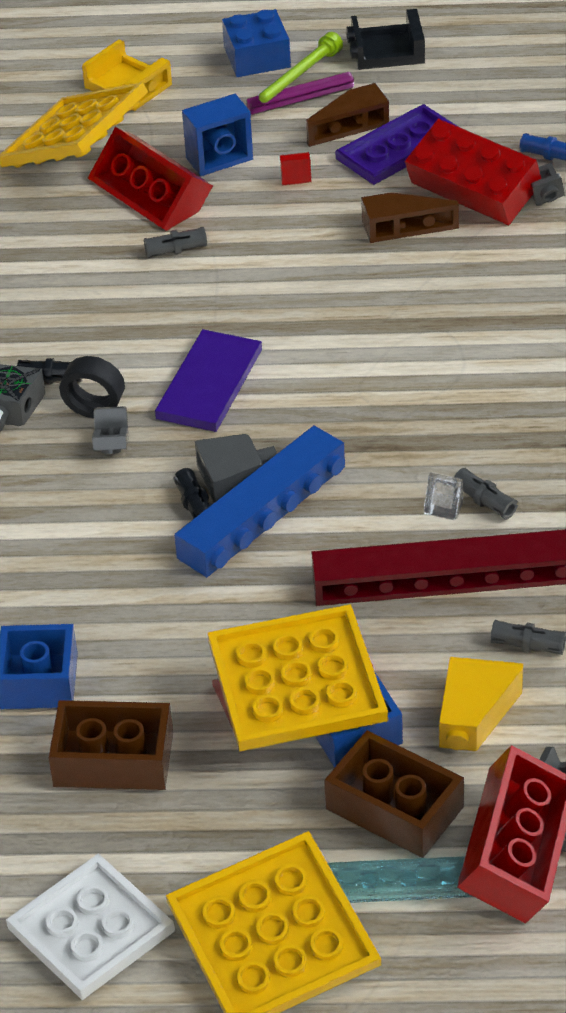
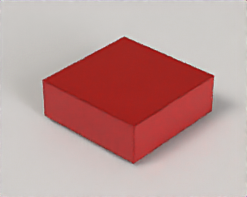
M309 152L280 155L282 186L312 182Z

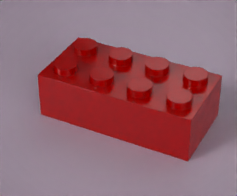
M439 118L405 160L412 184L446 199L456 200L460 205L508 226L533 195L531 184L541 180L536 159Z
M513 745L490 766L458 881V889L525 924L549 902L566 833L565 773Z

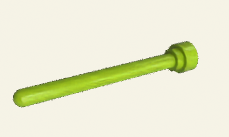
M327 32L319 39L318 48L259 94V100L262 103H267L324 56H335L343 48L341 37L335 32Z

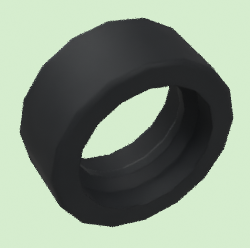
M94 356L79 357L69 363L59 385L60 396L64 403L75 413L88 418H94V409L97 407H117L125 390L124 378L119 369L110 362ZM76 379L93 380L103 386L109 395L97 396L90 394L78 385Z

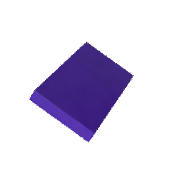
M422 104L335 151L336 160L375 185L406 168L405 160L438 118L450 124H455L425 104Z
M202 329L155 409L156 419L217 432L262 351V341Z

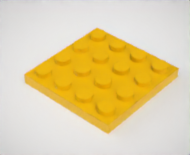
M140 82L62 97L0 154L1 168L8 166L19 168L32 162L37 165L50 159L60 161L67 156L75 155L76 158L86 155L91 151V145L107 136L108 129L124 120L123 115L140 105L139 100L148 93L144 83Z
M351 604L207 632L208 643L239 752L388 721V710Z
M309 831L166 895L167 904L224 1013H280L381 966L379 953Z

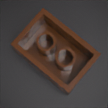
M59 700L48 757L53 787L166 790L173 739L170 703Z
M366 730L324 780L326 810L421 858H424L464 808V777Z

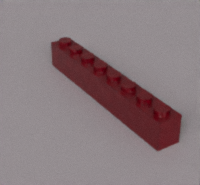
M566 529L311 551L316 606L566 584Z

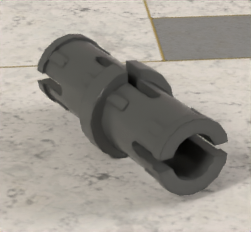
M204 227L182 232L171 230L170 234L144 238L147 258L174 252L176 255L181 254V250L207 246V236Z
M461 468L455 474L452 481L454 482L453 486L471 496L474 503L480 507L486 506L504 519L511 518L516 512L518 501L499 491L496 484L492 481H484L466 468Z
M494 620L491 630V643L521 647L522 651L530 652L532 649L563 655L566 632L538 628L533 623L517 625Z

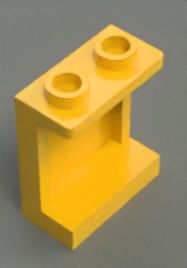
M120 39L82 65L84 86L90 91H99L143 82L148 93L139 100L140 105L132 109L133 111H136L172 85L169 60L161 57L153 64L148 65L128 56L125 52V43Z

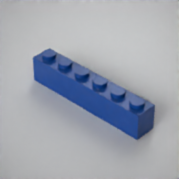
M313 425L175 533L177 559L206 578L218 568L225 566L228 560L242 549H246L253 540L263 532L271 529L278 520L288 512H292L304 499L316 493L324 483L343 470L345 467L344 442Z

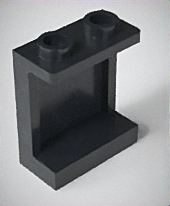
M407 9L406 24L359 28L357 15L351 16V26L346 27L347 42L350 43L351 59H356L358 70L425 63V38L417 9Z

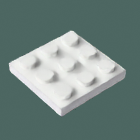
M99 853L6 919L8 929L81 1000H84L175 932L174 921Z

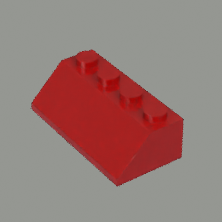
M116 126L88 176L89 180L166 231L198 213L213 185L139 137Z

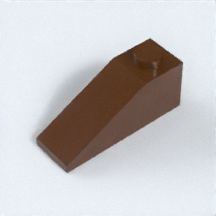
M376 83L346 91L306 120L308 146H315L381 127L389 122V100Z
M392 192L361 197L362 223L370 243L459 229V203L456 200Z

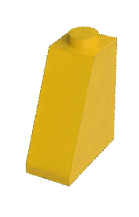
M450 657L439 721V748L477 751L522 694L523 663Z

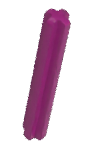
M345 72L285 88L267 103H262L259 100V95L246 100V105L250 110V114L254 115L351 89L354 87V78L350 72Z

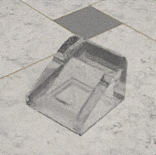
M430 472L424 513L450 520L457 519L463 505V479Z

